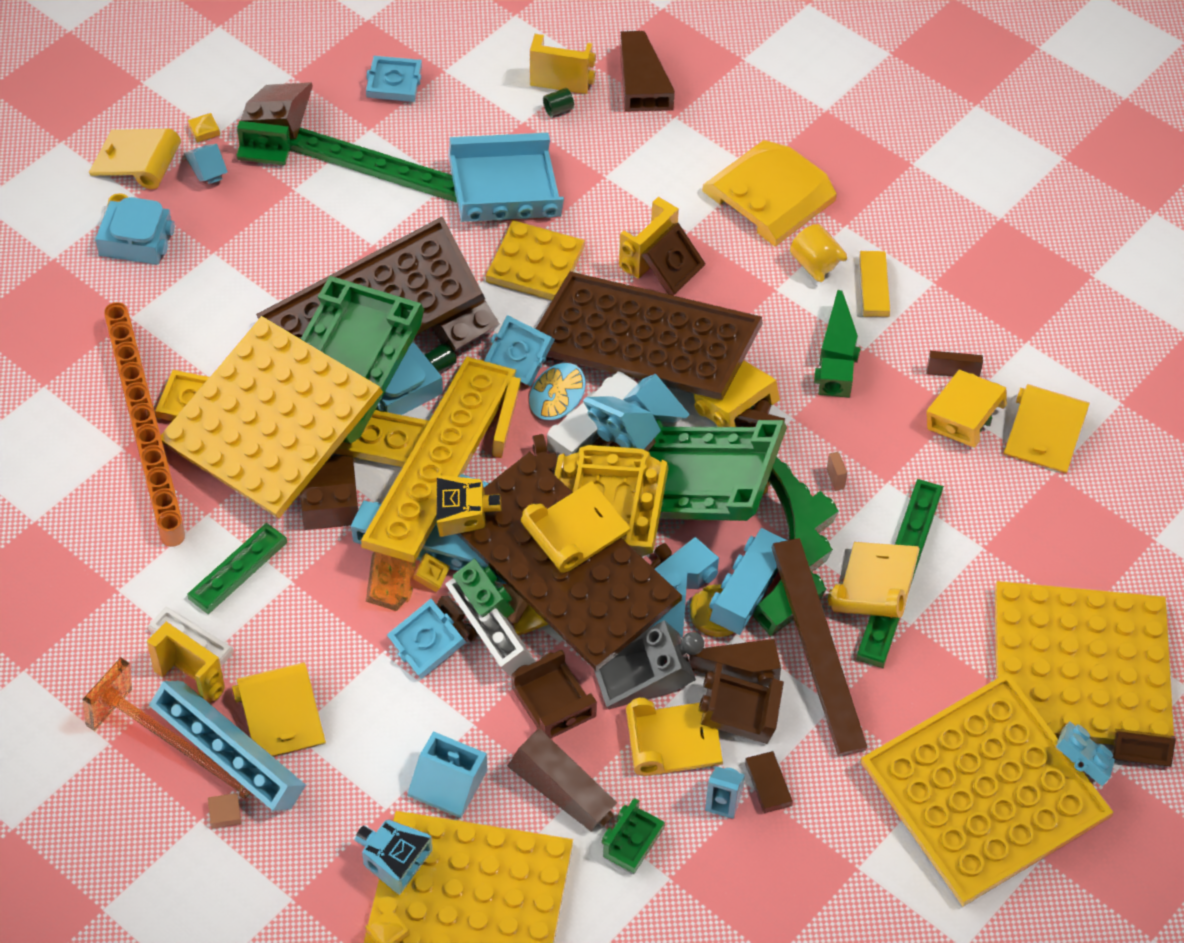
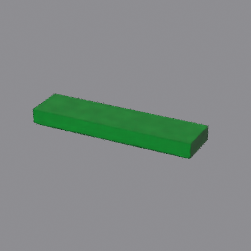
M266 522L188 592V599L209 615L287 544V537Z

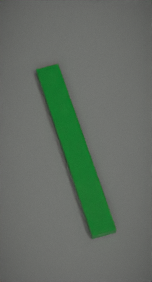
M301 127L297 139L290 140V150L457 203L453 178L450 174Z
M920 479L916 481L895 545L918 546L920 549L912 582L944 487ZM870 615L856 660L884 668L900 618Z

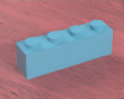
M763 528L759 530L756 537L750 536L744 548V551H746L745 555H738L732 568L735 570L734 573L726 575L721 585L723 591L721 594L716 592L710 602L709 608L713 609L710 621L741 635L757 605L779 571L772 552V544L787 541L786 539Z

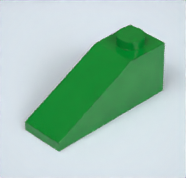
M837 290L821 348L819 366H821L822 358L853 360L855 363H858L861 347L856 346L858 335L842 290Z

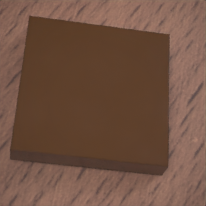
M679 223L672 224L641 254L669 295H675L706 265Z

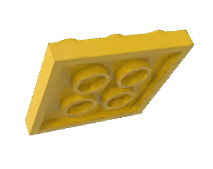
M512 220L486 274V282L553 300L568 273L574 271L585 247V240Z

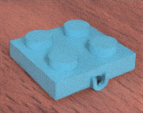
M373 56L371 70H367L366 98L415 102L418 85H420V80L422 79V60Z
M507 315L498 334L495 333L492 336L491 343L493 344L484 361L515 369V377L521 378V382L531 386L540 368H542V364L546 360V356L555 339Z
M432 599L428 600L387 634L399 650L397 653L405 663L408 662L421 679L467 643L452 625L454 623L447 613L444 615Z
M1069 721L1061 730L1056 748L1075 763L1076 770L1085 771L1097 783L1103 786L1110 779L1115 759L1112 758V752L1104 745L1099 744L1098 746L1092 741L1090 734L1082 726H1075ZM1083 762L1084 765L1082 767H1079L1078 763Z

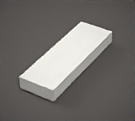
M167 606L148 625L149 632L154 634L167 621L218 656L221 667L234 653L233 647Z

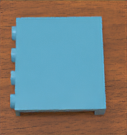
M549 133L450 137L448 158L461 222L561 217L564 197H559L549 155Z

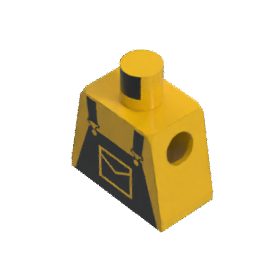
M437 476V526L440 537L482 529L485 527V512L501 511V495H485L482 480Z

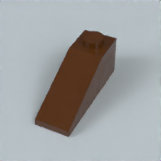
M775 639L706 647L699 654L689 655L688 657L692 670L706 674L707 671L712 672L716 663L723 664L722 674L765 687L769 686L773 678L780 680L781 665Z

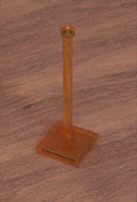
M122 657L114 663L82 699L85 725L94 732L115 708H118L240 792L239 796L243 799H246L251 794L248 789L209 756L124 699L132 690L130 663Z

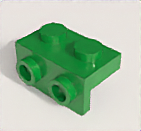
M239 121L237 126L239 140L237 160L286 165L291 148L289 128L287 126Z
M474 558L453 575V578L481 617H485L495 608L505 618L515 612L509 603L513 600L503 586L498 588L495 583L498 577L489 566L483 568Z
M633 798L629 806L625 804L621 808L617 816V824L613 829L610 827L607 829L601 841V844H603V857L635 874L665 828L664 821L639 808L640 800Z

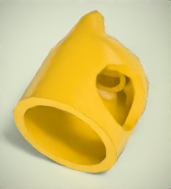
M820 224L806 227L794 238L790 246L792 256L816 281L821 283L825 280V275L834 270L840 261L848 259L843 248Z

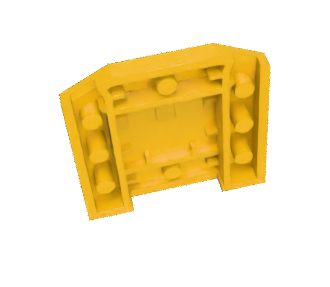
M766 140L758 143L704 183L702 192L721 205L725 201L757 225V233L775 247L835 202L837 195L828 175L791 147Z
M587 445L579 448L577 453L565 456L564 453L558 455L555 476L572 492L592 481L631 528V531L621 538L641 557L654 552L668 473L667 462L664 460L660 462L651 457L649 452L640 448Z

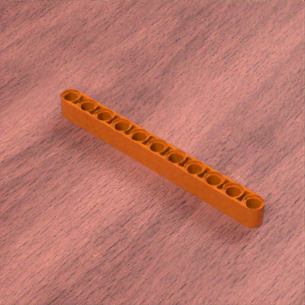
M113 302L105 307L104 316L160 540L166 546H177L185 539L183 521L127 306L121 302Z

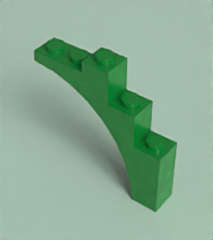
M776 457L768 482L775 490L784 509L789 528V540L798 538L801 540L818 596L821 600L827 588L824 586L820 576L813 574V571L828 560L833 549L827 538L819 533L834 522L839 510L834 501L826 497L822 491L812 496L808 487L804 483L799 482L792 474L790 467ZM782 580L757 605L752 615L770 637L794 620Z

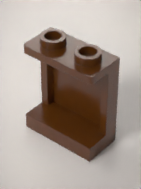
M562 650L548 653L530 665L520 666L511 675L512 690L537 729L540 728L550 739L597 716V701L592 693L585 694L566 665L565 654Z
M716 663L712 672L707 671L703 683V688H706L707 692L706 695L702 696L698 709L699 712H702L701 725L768 744L777 727L784 681L773 678L769 686L765 687L722 674L723 664Z

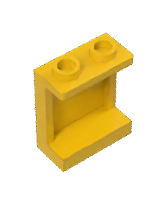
M534 34L530 47V86L556 90L568 88L570 92L587 94L589 85H594L596 70H592L596 62V53L592 52V43L587 42L585 51L544 46V35Z
M658 196L652 202L651 223L637 236H633L625 230L620 233L619 267L624 272L632 274L639 279L650 269V266L641 254L672 224L678 223L679 208Z
M743 360L723 400L693 393L695 399L694 407L698 414L707 417L718 427H735V417L761 399L769 401L771 405L780 400L776 379Z
M958 370L927 409V429L975 448L980 442V429L997 407L1004 409L1007 405L1006 387L974 374Z
M167 621L146 641L155 673L163 677L175 666L196 680L199 695L209 704L212 701H216L222 695L225 684L218 656Z

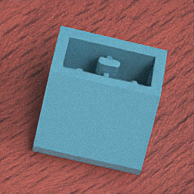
M586 397L583 400L588 409L587 414L589 418L595 422L598 428V435L607 442L611 440L624 448H640L644 450L661 431L651 412L617 397Z
M433 731L420 753L407 793L408 797L462 818L488 771L487 753Z

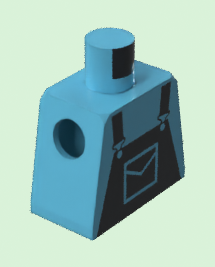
M391 820L384 821L377 832L363 825L355 836V842L365 847L362 852L365 867L399 895L432 852V837L430 835Z

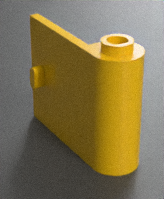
M165 128L113 129L110 131L89 170V174L91 176L134 175L136 181L141 186L147 189H156L159 187L181 144V138L176 131Z
M1027 384L1026 388L1020 387L1016 403H1019L1020 406L1004 454L1067 474L1090 402Z
M592 481L548 509L543 504L529 505L524 509L521 518L523 526L562 573L574 569L631 531L628 524Z
M854 542L843 584H835L834 588L829 590V606H832L834 612L901 618L905 610L920 550L919 547Z
M305 662L236 679L237 685L232 686L236 703L242 702L251 739L271 756L274 757L326 744Z
M636 698L626 706L633 766L636 774L651 776L723 765L718 729L701 725L702 712L698 711L700 702L655 709L652 701L646 698Z

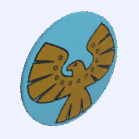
M560 363L545 370L536 379L530 391L529 405L532 412L543 420H556L570 413L579 404L585 392L586 380L582 370L571 363Z

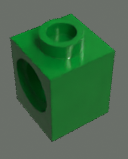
M822 358L821 368H815L814 384H819L818 395L850 398L854 361Z

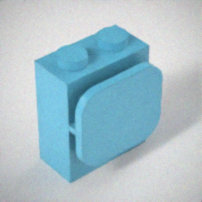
M128 197L120 202L110 201L95 238L98 254L103 257L159 265L162 255L167 253L168 238L174 233L175 222L171 220L170 210L163 209L162 205L154 200Z
M414 342L411 343L375 410L403 415L443 394L442 376Z

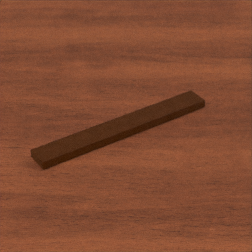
M798 538L773 543L771 547L837 755L839 757L866 751L868 746L801 540Z

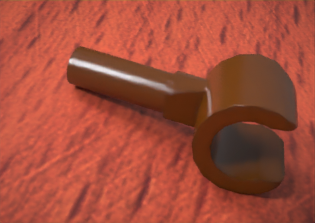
M666 543L659 545L654 550L657 559L650 565L655 569L672 555V551Z

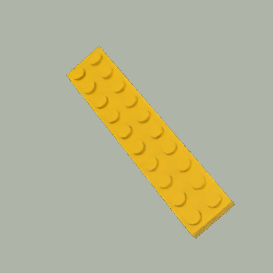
M466 356L362 537L361 548L412 563L416 561L437 522V476L460 477L464 473L505 398L509 380L511 377H515V369Z
M172 370L155 410L156 418L173 421L209 377ZM375 410L361 437L351 444L342 442L334 451V454L353 456L354 458L403 467L429 420Z

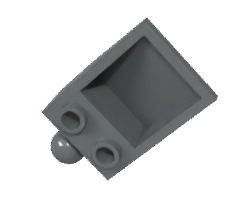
M665 620L647 629L597 672L594 670L606 707L613 709L628 705L636 698L651 699L670 694L694 682L696 678L687 654L697 655L703 650V637L699 633L689 632L681 639L679 632Z

